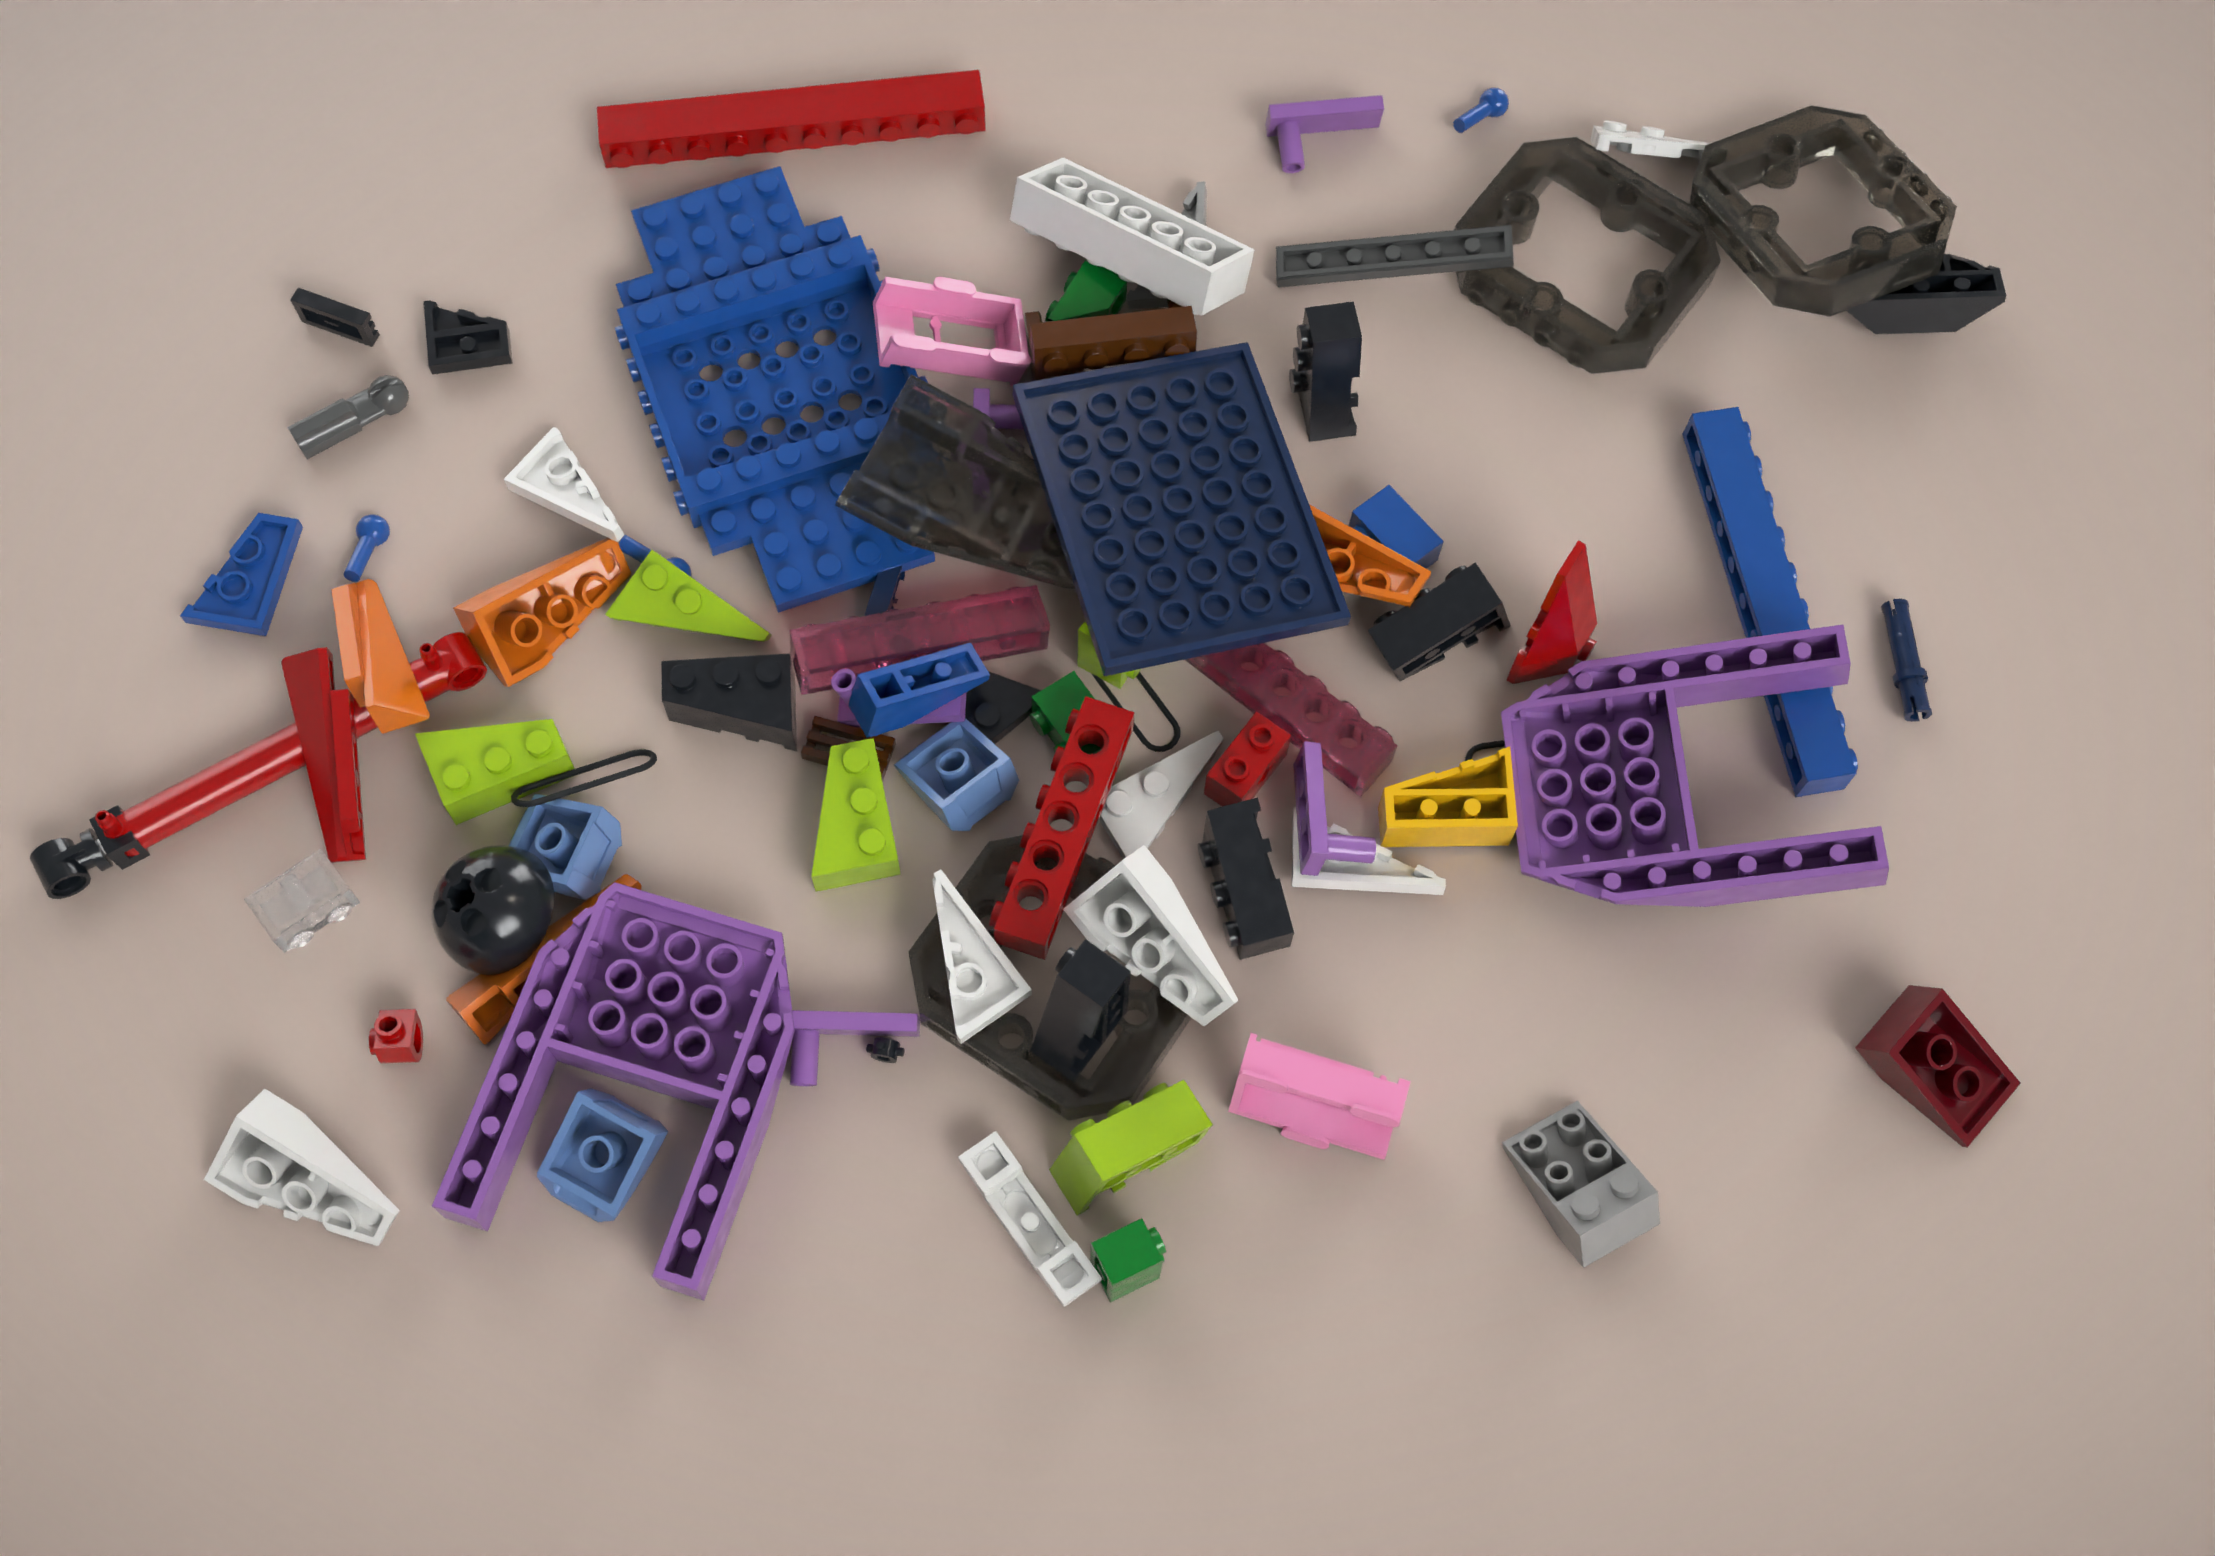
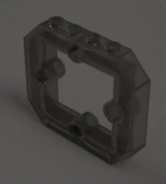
M1811 105L1705 145L1692 182L1688 211L1773 306L1831 317L1939 274L1957 206L1866 115ZM1834 155L1868 190L1867 198L1870 203L1876 207L1886 209L1903 228L1888 233L1886 230L1876 226L1861 227L1853 233L1849 249L1806 265L1777 233L1779 224L1777 212L1764 205L1752 206L1739 191L1758 183H1763L1765 186L1773 189L1788 188L1796 182L1800 167Z
M1578 137L1523 143L1458 221L1455 230L1512 225L1513 244L1524 243L1531 237L1539 213V202L1537 199L1550 183L1555 181L1601 209V221L1609 230L1627 232L1634 229L1673 252L1676 256L1664 272L1647 269L1635 276L1625 301V311L1628 318L1618 331L1565 300L1560 289L1548 282H1536L1513 267L1457 271L1456 275L1461 294L1465 295L1473 304L1482 306L1499 316L1505 324L1516 327L1528 334L1539 345L1549 347L1565 357L1573 366L1582 368L1591 374L1646 368L1709 287L1721 260L1708 215L1605 153L1596 150L1595 147Z
M1022 835L989 841L955 887L979 920L984 917H991L997 901H1005L1010 889L1005 886L1008 870L1013 861L1020 863L1025 848L1020 847ZM1086 853L1069 897L1073 900L1076 899L1115 867V865L1105 858L1098 857L1096 860ZM1041 858L1035 863V866L1041 870H1051L1057 866V862L1051 858ZM936 913L908 952L921 1025L1068 1121L1108 1113L1115 1106L1127 1100H1130L1133 1105L1192 1018L1161 996L1160 988L1153 985L1149 993L1142 990H1129L1127 1012L1139 1010L1146 1015L1147 1020L1142 1024L1133 1025L1128 1023L1123 1017L1114 1029L1118 1038L1088 1080L1080 1074L1072 1082L1030 1051L1034 1041L1033 1029L1030 1022L1019 1014L1006 1013L960 1044L956 1036L950 991L948 989L949 984L938 913ZM994 929L987 930L994 939ZM1015 1033L1023 1038V1043L1017 1048L1008 1049L1000 1044V1039L1006 1034Z

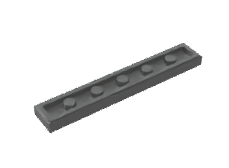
M1512 225L1276 247V281L1278 287L1514 266Z

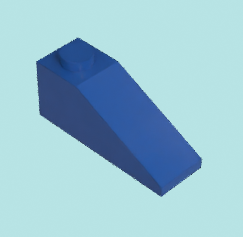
M970 642L858 674L848 705L866 738L906 727L988 681L990 674Z

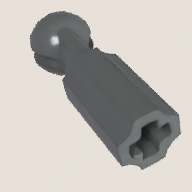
M390 375L381 376L375 379L370 384V387L346 400L342 398L289 426L288 429L308 460L362 431L363 426L378 418L401 412L408 403L409 392L401 379Z

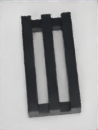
M299 287L290 299L303 323L373 347L380 335L378 330L374 329L375 323L370 321L371 315L369 312Z

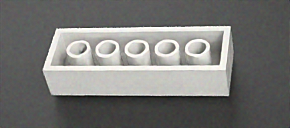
M1065 158L1058 159L1017 177L1010 221L1024 227L1026 232L1040 235L1054 242L1058 248L1072 251L1086 258L1087 262L1094 266L1105 267L1117 273L1120 279L1137 283L1149 289L1151 294L1156 297L1169 299L1183 307L1192 306L1194 315L1202 316L1245 292L1254 249Z

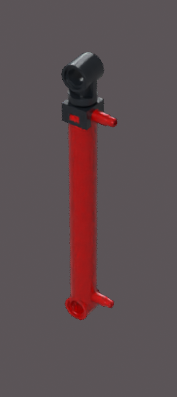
M462 632L446 635L433 645L430 643L422 644L419 649L421 657L409 663L425 703L449 690L462 691L478 684L487 673V668L469 636ZM354 698L357 738L378 727L366 706L360 708ZM296 722L124 811L116 805L107 811L101 810L97 812L95 817L89 819L93 829L90 828L80 833L82 842L76 845L71 839L58 838L38 846L31 853L30 860L48 897L62 899L79 893L90 884L91 877L87 870L97 866L101 871L112 867L113 862L123 870L150 856L148 847L306 766Z

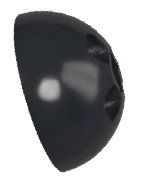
M488 846L469 852L459 858L440 879L432 902V923L442 948L459 965L477 974L495 975L517 967L537 949L550 925L554 909V888L551 876L546 866L538 857L517 847Z

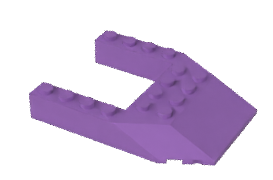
M1844 625L1581 661L1568 669V674L1549 686L1547 684L1533 691L1531 696L1525 701H1518L1503 710L1501 717L1505 748L1510 747L1518 822L1516 835L1521 873L1597 899L1621 905L1710 907L1886 885L1889 864L1882 826L1699 849L1677 707L1848 684L1851 662Z
M614 882L599 895L597 902L592 907L585 908L572 920L573 924L556 940L553 941L551 939L538 951L432 1207L446 1219L488 1232L557 1061L715 1110L652 1275L660 1287L705 1300L766 1135L795 1032L783 934Z

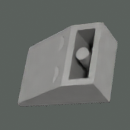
M1578 1101L1502 1142L1503 1149L1554 1232L1583 1268L1660 1224L1658 1191Z

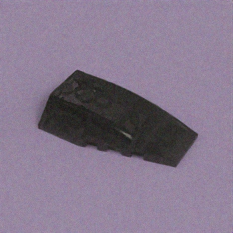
M911 374L892 406L888 422L860 470L855 469L835 506L911 546L1076 591L1034 460L1023 451L1025 447L1012 436L1008 439L994 427L996 422L985 413Z

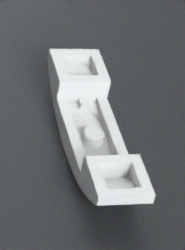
M996 1131L958 1156L961 1164L999 1221L1063 1307L1102 1280V1277L1076 1241L1070 1238L1023 1173L1022 1166Z

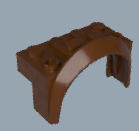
M1167 299V309L1042 322L1039 311L1025 313V329L1029 356L1032 359L1030 364L1032 379L1037 381L1086 372L1084 369L1087 368L1097 370L1105 366L1130 364L1196 352L1197 329L1192 306L1183 307Z

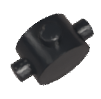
M876 1037L874 1043L868 1044L866 1047L867 1053H871V1058L886 1063H896L898 1056L903 1057L905 1054V1049L900 1047L901 1044L898 1041L884 1037Z

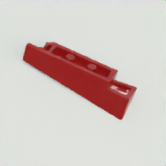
M327 647L287 656L282 659L281 665L328 858L334 863L366 860L354 696L349 689L335 690L333 655Z

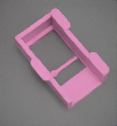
M885 277L873 301L879 365L889 368L891 364L962 376L1002 382L1008 381L1010 386L1018 384L1025 370L1032 362L1028 351L1021 299L975 292L976 287L971 282L945 277L935 278L933 284ZM913 317L931 319L929 327L933 330L934 340L929 337L915 335ZM940 321L994 329L996 348L988 350L943 343L940 337V328L942 327Z
M1250 1034L1228 1112L1282 1128L1281 1135L1283 1137L1313 1147L1327 1149L1331 1143L1376 1158L1385 1159L1393 1127L1400 1125L1411 1081L1399 1078L1398 1083L1387 1081V1077L1381 1075L1380 1078L1374 1077V1072L1266 1039L1261 1038L1260 1042L1256 1041L1257 1034Z

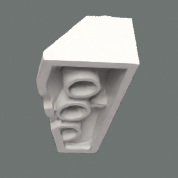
M1145 845L1119 862L1063 909L1089 942L1103 952L1109 951L1126 964L1125 967L1135 977L1140 974L1160 988L1161 996L1201 1025H1207L1238 1001L1174 882Z
M265 1088L235 1117L204 1178L205 1181L244 1205L258 1209L262 1204L281 1209L284 1210L283 1217L298 1221L302 1216L322 1222L327 1231L375 1246L381 1244L400 1211L302 1111Z

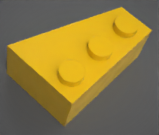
M1510 747L1500 749L1496 754L1476 761L1470 759L1461 762L1458 767L1439 773L1433 771L1384 787L1378 805L1380 846H1509L1518 827Z

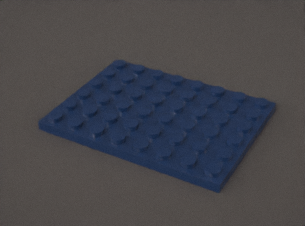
M1248 342L1013 385L1012 395L1103 676L1347 626L1349 624L1351 614Z

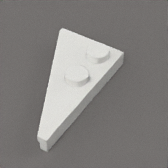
M1604 121L1603 127L1593 125L1590 141L1595 149L1599 151H1608L1609 145H1616L1617 150L1630 154L1673 158L1688 156L1699 160L1723 162L1726 151L1725 145L1664 136L1665 130L1654 127L1642 126L1640 133L1627 131V124L1615 121Z
M555 427L504 478L509 491L616 542H619L624 536L612 511L605 505L597 488L586 471L581 468L573 451H570L560 431Z
M1219 730L1111 786L1099 820L1123 859L1143 845L1148 849L1154 839L1159 837L1170 816L1175 814L1192 790V786L1198 776L1215 757L1217 749L1224 740Z
M1296 807L1293 808L1292 887L1431 895L1444 894L1446 879L1438 877L1432 870L1419 864L1416 868H1413L1392 858L1393 852L1376 844V855L1372 864L1326 860L1318 876L1301 875ZM1334 823L1331 828L1327 826L1328 834L1353 836L1345 828Z
M940 869L934 873L932 881L957 1040L962 1044L1030 997L1032 989Z

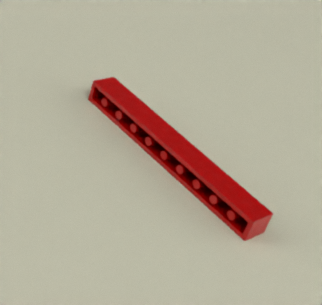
M980 70L597 107L599 146L606 168H627L635 165L666 164L686 160L701 161L716 157H741L746 154L780 153L787 150L819 149L838 145L853 146L868 142H893L899 139L932 138L939 135L971 134L986 131L985 105Z

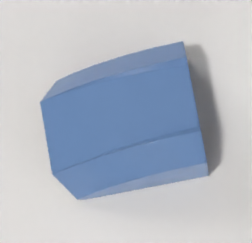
M966 718L963 722H950L894 764L895 768L918 796L952 831H970L975 823L1003 802L1010 801L1019 782L1011 758Z
M534 794L531 800L544 797L545 795ZM559 798L541 805L527 807L508 846L526 850L538 857L546 866L551 876L554 892L585 900L601 891V883L618 847L622 846L620 822L602 806Z
M592 1088L578 1091L537 1172V1177L551 1196L597 1222L614 1221L651 1165L668 1130L660 1121L615 1098L614 1095Z

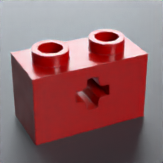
M1256 711L1206 774L1204 795L1222 807L1253 799L1287 756L1291 734Z

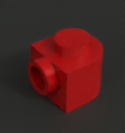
M416 1009L379 1010L374 1028H371L369 1033V1050L371 1055L377 1056L381 1064L416 1063L421 1060L423 1028Z

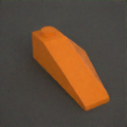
M1309 504L1342 592L1410 607L1432 572Z
M605 538L489 588L453 607L464 632L469 636L480 657L503 685L510 687L544 668L554 658L552 654L567 638L571 639L580 630L578 626L595 608L599 609L632 573L618 542Z

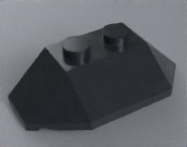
M1952 254L1870 256L1854 264L1847 271L1839 272L1836 279L1842 308L1874 334L1956 332L2006 300L2000 268L1991 265L1984 267L1973 260Z

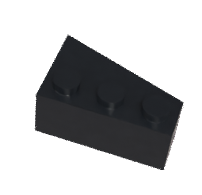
M790 653L661 661L662 702L669 721L721 733V730L743 735L747 740L756 742L764 740L784 745V749L797 751L795 673Z
M1258 797L1208 810L1202 843H1198L1201 863L1204 869L1211 868L1215 882L1210 883L1214 903L1217 908H1224L1228 922L1223 923L1227 943L1230 948H1237L1240 960L1290 947L1294 935L1280 878H1275L1267 854L1272 852L1269 838L1262 839L1256 821L1257 814L1261 811Z

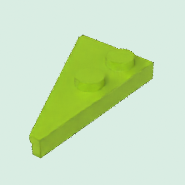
M654 550L649 552L605 614L609 618L618 621L643 623L650 626L669 627L709 635L715 634L748 641L768 642L772 636L771 633Z

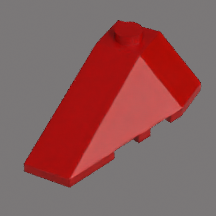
M1579 540L1558 571L1540 607L1541 611L1526 636L1528 639L1525 643V650L1521 648L1513 662L1506 679L1512 684L1567 674L1568 669L1573 667L1577 660L1586 661L1597 643L1596 640L1591 638L1597 625L1587 549L1586 544Z

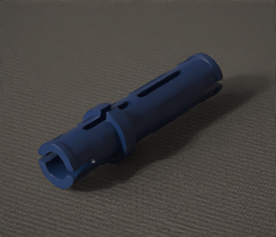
M1893 599L1895 609H1892L1890 601L1885 602L1881 606L1896 673L1893 675L1894 686L1900 690L1904 719L1910 722L1920 721L1918 712L1922 713L1924 720L1932 715L1925 687L1928 676L1927 671L1921 668L1909 613V603L1906 599Z

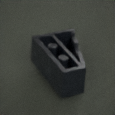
M1354 301L1307 307L1304 312L1303 324L1297 325V342L1299 347L1293 348L1295 369H1290L1289 380L1292 393L1299 394L1309 442L1356 436L1357 425L1354 422L1351 407H1358V394L1351 393L1352 378L1360 377L1362 334Z
M1475 562L1469 567L1463 565L1452 570L1445 577V582L1434 589L1426 588L1421 590L1410 607L1405 606L1397 612L1389 611L1375 620L1374 626L1368 632L1398 680L1402 681L1444 660L1445 655L1443 653L1463 642L1466 648L1478 643L1477 634L1495 625L1499 631L1509 628L1511 625L1502 601Z
M1086 939L1077 950L1072 947L1069 948L1059 960L1055 968L1059 973L1054 982L1030 1050L1072 1082L1077 1079L1126 1015L1129 999L1131 971Z

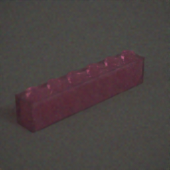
M1037 585L1011 587L1005 591L983 595L972 594L965 598L945 602L933 601L923 606L901 610L890 609L883 613L868 616H850L840 621L824 624H807L790 630V655L801 695L832 690L831 679L841 669H850L857 676L864 672L970 642L982 661L1044 650L1048 646L1050 623Z

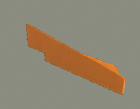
M367 579L331 589L344 681L360 708L366 706L382 734L427 720L430 717L429 711L377 583Z
M628 874L614 881L639 890L642 888L639 881ZM610 885L550 925L537 949L523 963L504 973L495 975L479 974L446 998L450 1006L484 1045L510 1020L538 951L551 939L553 941L556 940L573 924L572 920L585 908L592 907L597 902L599 895Z

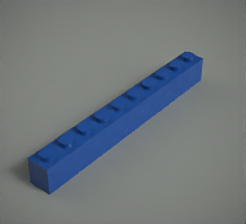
M1739 407L1691 414L1682 435L1745 637L1750 638L1810 629L1808 624V606L1806 601L1800 598L1796 586V569L1792 562H1788L1784 549L1785 535L1783 529L1776 525L1773 515V498L1769 491H1765L1761 478L1762 464L1760 458L1754 456L1750 444L1751 431L1747 421H1743ZM1833 686L1764 696L1795 798L1844 790L1857 774V757L1854 750L1848 747L1844 735L1845 720L1841 711L1836 710L1832 698Z

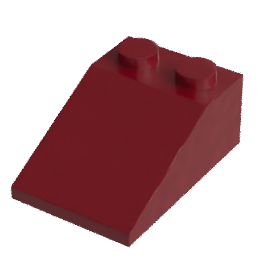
M1908 985L1855 1047L1886 1084L1962 1147H1968L2021 1084L1943 988Z

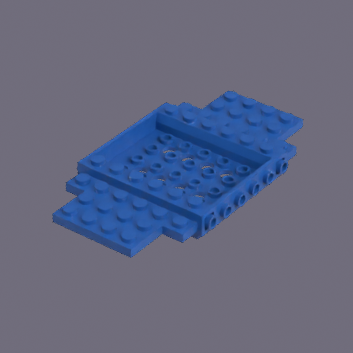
M781 166L631 210L653 273L616 284L623 307L617 309L621 325L614 327L621 349L630 348L632 358L626 359L633 383L637 381L642 382L644 390L637 393L644 414L653 413L656 423L649 425L656 447L665 446L668 456L661 458L668 481L677 480L680 490L673 492L680 515L689 514L694 528L702 526L712 555H719L753 544L778 613L874 582L878 573L901 565V572L935 562V553L910 492L947 481L946 471L937 450L941 449L940 433L945 432V425L939 409L932 410L928 400L932 399V394L925 376L918 377L915 368L891 364L888 368L879 365L873 301L883 280L879 281L876 272L880 271L873 248L866 249L861 235L850 237L842 216L804 227ZM821 330H830L836 335L835 341L827 346L818 345L813 338ZM787 341L795 343L799 347L795 355L785 358L776 353V348L779 344ZM747 353L756 354L761 359L759 365L753 369L741 368L738 365V360ZM708 365H716L722 369V375L715 381H705L700 377L701 370ZM846 394H855L861 398L862 402L857 409L845 410L839 406V400ZM808 406H817L824 412L822 418L816 422H806L800 415L803 409ZM770 418H779L785 423L783 431L775 435L764 432L762 426ZM732 430H740L747 435V438L742 445L731 447L725 444V435Z

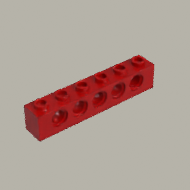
M1085 696L1080 710L1073 708L1065 730V733L1070 734L1065 748L1057 747L1050 768L1051 771L1055 772L1050 785H1042L1036 801L1035 808L1040 810L1036 823L1028 822L1020 843V847L1025 848L1020 863L1012 862L1005 880V886L1010 889L1004 902H996L990 917L989 926L994 927V940L997 944L1042 960L1046 959L1064 912L1063 909L1066 907L1133 732L1135 712ZM1086 744H1095L1101 748V751L1095 754H1087L1080 748ZM1079 781L1084 783L1087 788L1081 792H1071L1065 786L1070 782ZM1064 819L1069 821L1072 827L1065 831H1057L1050 824L1055 820ZM1041 858H1051L1057 862V866L1051 870H1041L1035 866V863ZM1026 897H1036L1041 900L1042 905L1035 910H1026L1019 903Z

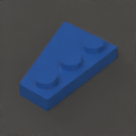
M258 513L230 549V558L218 574H211L204 583L205 591L193 606L188 604L181 613L180 617L188 624L267 636L303 529L299 519Z

